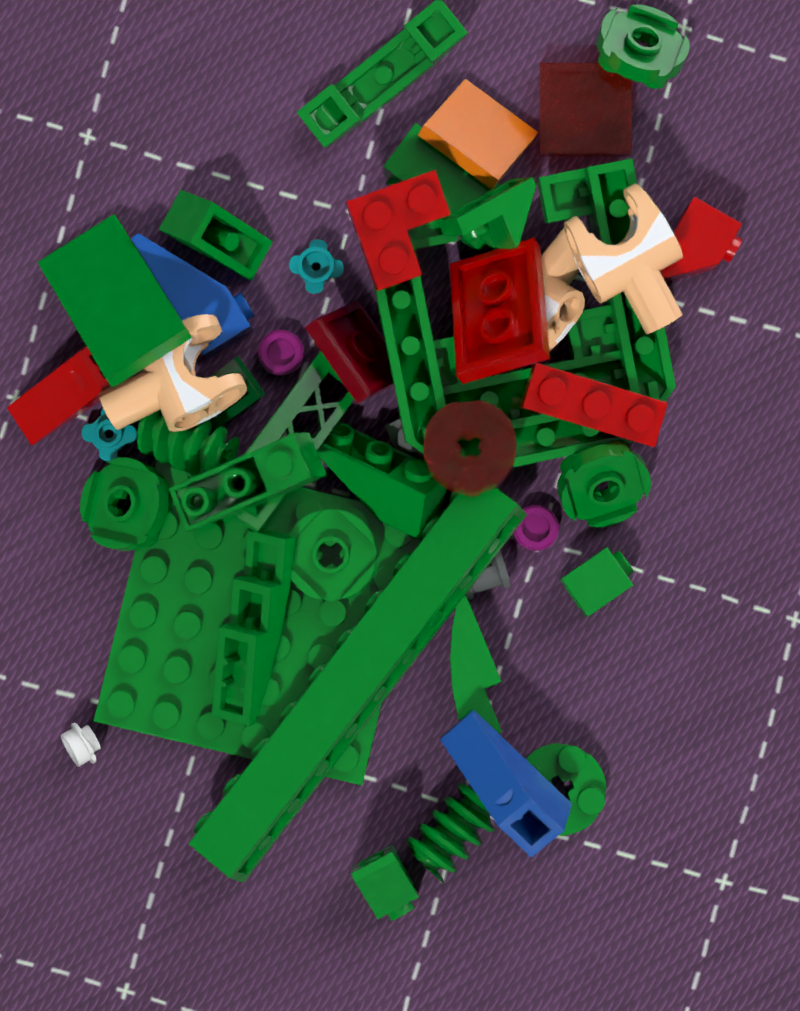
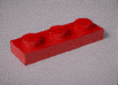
M533 363L520 407L655 447L668 403L546 365Z

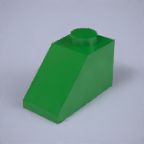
M181 189L159 228L160 231L190 250L249 281L253 280L273 243L272 240L212 201Z
M393 844L352 866L351 876L377 919L388 915L390 921L415 908L412 901L419 897V893Z

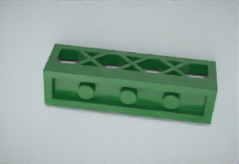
M319 352L245 454L279 440L285 430L287 435L294 433L292 421L296 415L316 412L319 432L312 438L316 450H318L354 400L348 391L341 402L322 404L319 384L326 374H331L343 383L322 352ZM313 393L314 405L303 407ZM334 410L325 422L323 411ZM285 494L266 501V505L256 518L246 510L235 513L232 516L257 533Z

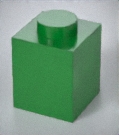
M606 547L559 580L585 617H589L633 586L628 577L634 571L619 550L612 554Z

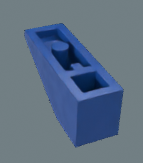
M138 233L131 238L181 320L205 314L217 317L222 331L217 338L208 343L209 346L201 351L206 359L253 331L247 320L255 315L241 293L232 297L226 286Z

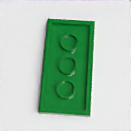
M115 214L37 262L112 388L192 338Z

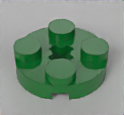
M640 4L630 5L628 12L616 14L617 8L608 12L601 23L596 38V46L600 53L598 63L604 70L618 73L633 81L641 82L652 89L665 87L669 79L680 73L688 56L690 44L687 35H685L683 40L682 36L676 31L679 23L673 17L659 9ZM639 40L648 44L647 47L639 45Z
M614 440L609 444L593 446L579 454L567 456L560 464L561 475L557 483V492L563 509L569 518L576 521L575 517L586 520L588 526L606 527L628 519L638 510L636 503L642 498L643 494L647 498L651 489V477L642 457L633 451L629 443L624 440ZM604 481H610L608 482V488L600 491L597 485Z
M120 457L106 462L110 465L104 467L101 472L94 471L87 479L81 494L80 514L82 521L88 523L89 530L93 534L90 536L99 545L119 551H132L140 547L153 545L159 537V531L166 520L170 486L167 479L159 475L149 464L135 459ZM127 494H129L131 506L129 511L123 515V510L117 508V503L119 499H126Z
M334 509L311 512L301 518L289 533L291 536H296L291 580L306 595L315 599L337 601L357 594L371 579L377 558L374 538L367 525L354 514ZM324 543L329 547H332L335 543L341 545L343 549L340 551L339 556L343 562L338 567L332 563L323 567L319 563L323 556L318 550Z
M563 743L546 744L532 751L525 759L551 784V779L559 776L563 782L569 780L572 782L573 788L568 791V800L572 803L565 830L560 835L575 834L591 825L605 805L606 781L598 762L590 754L577 746Z

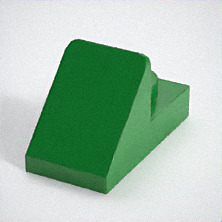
M533 177L510 179L451 211V215L437 219L443 235L463 236L464 240H469L489 231L496 248H517L521 240L536 184Z

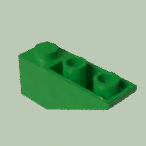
M340 422L336 423L318 448L317 453L321 460L379 521L418 539L421 537L426 525L434 517H441L449 473L432 466L427 461L417 459L395 449L386 442L378 441L361 433L348 424ZM319 431L312 435L311 438H314Z
M292 433L169 488L184 528L186 532H189L291 492L325 477L327 474L310 433Z

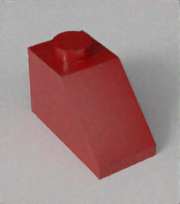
M694 197L673 231L681 248L683 258L660 271L665 282L714 270L722 259L730 263L743 241L742 238L736 236L742 223Z

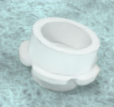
M72 723L71 729L60 735L68 754L78 767L88 761L94 764L96 762L94 753L101 749L95 734L88 725L80 728L78 724Z

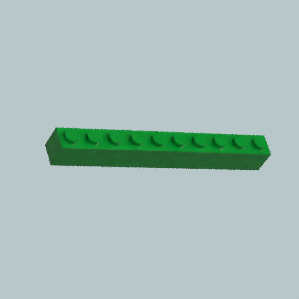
M474 473L469 480L465 479L457 485L450 496L451 504L441 517H434L426 525L421 535L423 540L412 554L407 553L399 560L394 568V578L384 591H377L369 599L365 606L366 614L356 627L352 626L342 634L336 645L337 652L327 664L323 663L315 669L308 680V686L310 687L299 701L291 702L284 709L279 719L281 724L270 738H264L258 743L251 754L252 762L242 775L234 776L227 783L222 792L224 798L213 812L209 811L204 814L195 825L193 831L195 836L188 844L230 879L242 883L246 881L527 516L525 511L516 502L477 473Z

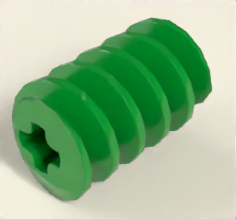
M161 410L142 418L137 430L138 449L142 454L154 455L156 460L162 463L169 462L172 468L182 471L185 469L186 473L191 477H196L236 459L240 438L234 437L226 443L227 429L220 426L210 436L212 423L209 420L198 424L196 428L194 426L179 432L170 431Z
M461 782L456 785L462 797L460 801L449 796L444 798L449 813L445 814L435 809L431 812L437 826L434 828L420 823L418 827L424 839L420 841L410 836L405 839L411 853L443 884L445 882L440 874V869L451 873L457 871L452 856L455 855L465 860L470 857L464 843L467 841L477 846H481L483 843L477 829L481 828L491 833L496 830L490 818V813L473 788Z

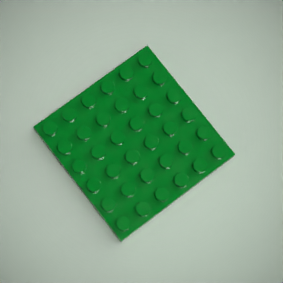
M156 462L155 470L159 475L167 479L170 488L193 478L186 473L185 469L180 471L172 468L169 462ZM300 487L286 493L262 525L261 529L289 535L294 525L311 512L326 509L347 511L361 519L371 531L377 551L374 573L367 585L349 598L337 601L315 599L303 593L291 580L282 632L270 679L255 725L246 726L212 716L218 626L230 622L233 578L244 575L247 530L251 529L230 515L186 532L169 491L168 512L166 520L159 531L157 541L149 547L135 549L94 722L251 759V754L258 743L266 737L270 738L281 724L279 719L284 709L291 702L299 701L310 687L308 686V680L315 669L323 663L327 664L337 652L336 645L342 634L348 628L356 627L366 614L365 606L369 599L377 591H384L394 578L393 571L399 560L407 553L412 554L420 544L421 537L417 539L379 521L361 501ZM263 502L245 510L256 518L266 504ZM325 543L321 545L318 550L323 556L319 563L323 567L330 563L338 567L343 562L339 556L340 551L343 549L342 546L338 543H335L332 547L327 546ZM381 705L326 777L362 786Z

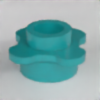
M320 239L311 241L309 248L304 250L300 256H293L289 261L290 271L293 274H299L305 282L306 290L311 294L321 293L324 284L332 278H339L344 270L343 263L332 257L330 252L327 251L326 242ZM316 262L321 265L318 271L312 269V265Z
M102 409L101 416L93 424H86L83 427L82 438L86 442L94 444L99 450V457L102 460L110 461L117 458L118 451L122 450L126 444L135 442L137 432L130 425L116 430L104 409ZM109 429L114 433L112 438L105 436V432Z

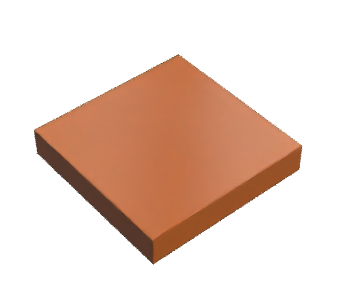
M465 79L423 125L418 136L487 187L493 189L530 146L539 132Z

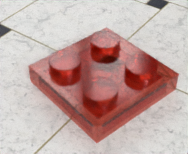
M540 63L539 156L630 157L632 154V80L618 73L607 72L599 63Z

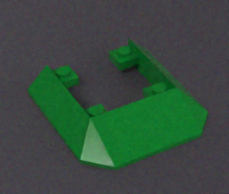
M632 158L536 178L545 224L571 219L575 216H586L589 233H593L599 241L606 245H616L625 238L630 226V218L627 211L630 208L623 191L634 183L637 184ZM446 195L444 197L446 199L449 211L451 212L452 207L449 195ZM437 220L407 230L415 255V249L458 241L457 236H444ZM421 276L376 291L374 286L404 440L457 477L464 478L472 476L474 473L479 475L579 454L588 448L609 444L614 440H624L627 443H633V441L521 408L520 405L532 366L462 384L456 376L454 336L433 340ZM624 291L603 302V306L583 310L577 322L566 334L571 355L570 359L542 364L664 402L667 401L676 387L665 326L650 334H646Z

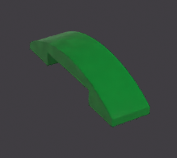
M435 0L406 23L403 31L334 86L333 84L329 85L296 112L325 149L350 133L395 99L468 35V32L442 0Z

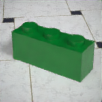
M417 123L414 124L383 166V175L388 178L385 182L387 187L435 170L444 196L449 195L452 211L492 190L418 136L422 127ZM489 231L469 240H464L463 236H459V239L479 254L484 249L488 252L497 249Z

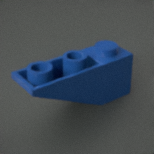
M474 709L441 736V742L496 824L531 858L565 830L572 803Z

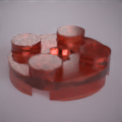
M474 400V402L463 403L458 401L444 406L432 417L425 430L423 457L428 471L440 485L455 493H463L466 496L474 497L494 489L507 478L515 463L517 442L513 425L499 408L485 401ZM477 437L481 441L478 446L481 454L477 457L470 455L467 458L460 455L462 447L458 441L461 438L470 441Z

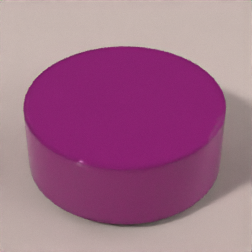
M275 330L262 339L258 349V356L263 368L274 376L285 377L295 373L301 367L304 360V348L302 342L294 333L287 330Z
M531 505L525 507L523 510L527 516L514 531V538L520 546L527 550H544L551 546L558 536V520L555 514L544 506Z

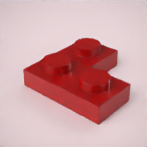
M435 170L345 202L376 291L422 275L407 230L451 215Z

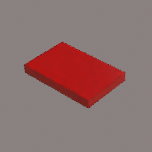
M535 238L520 242L515 249H496L450 263L456 376L462 384L550 359L541 246Z

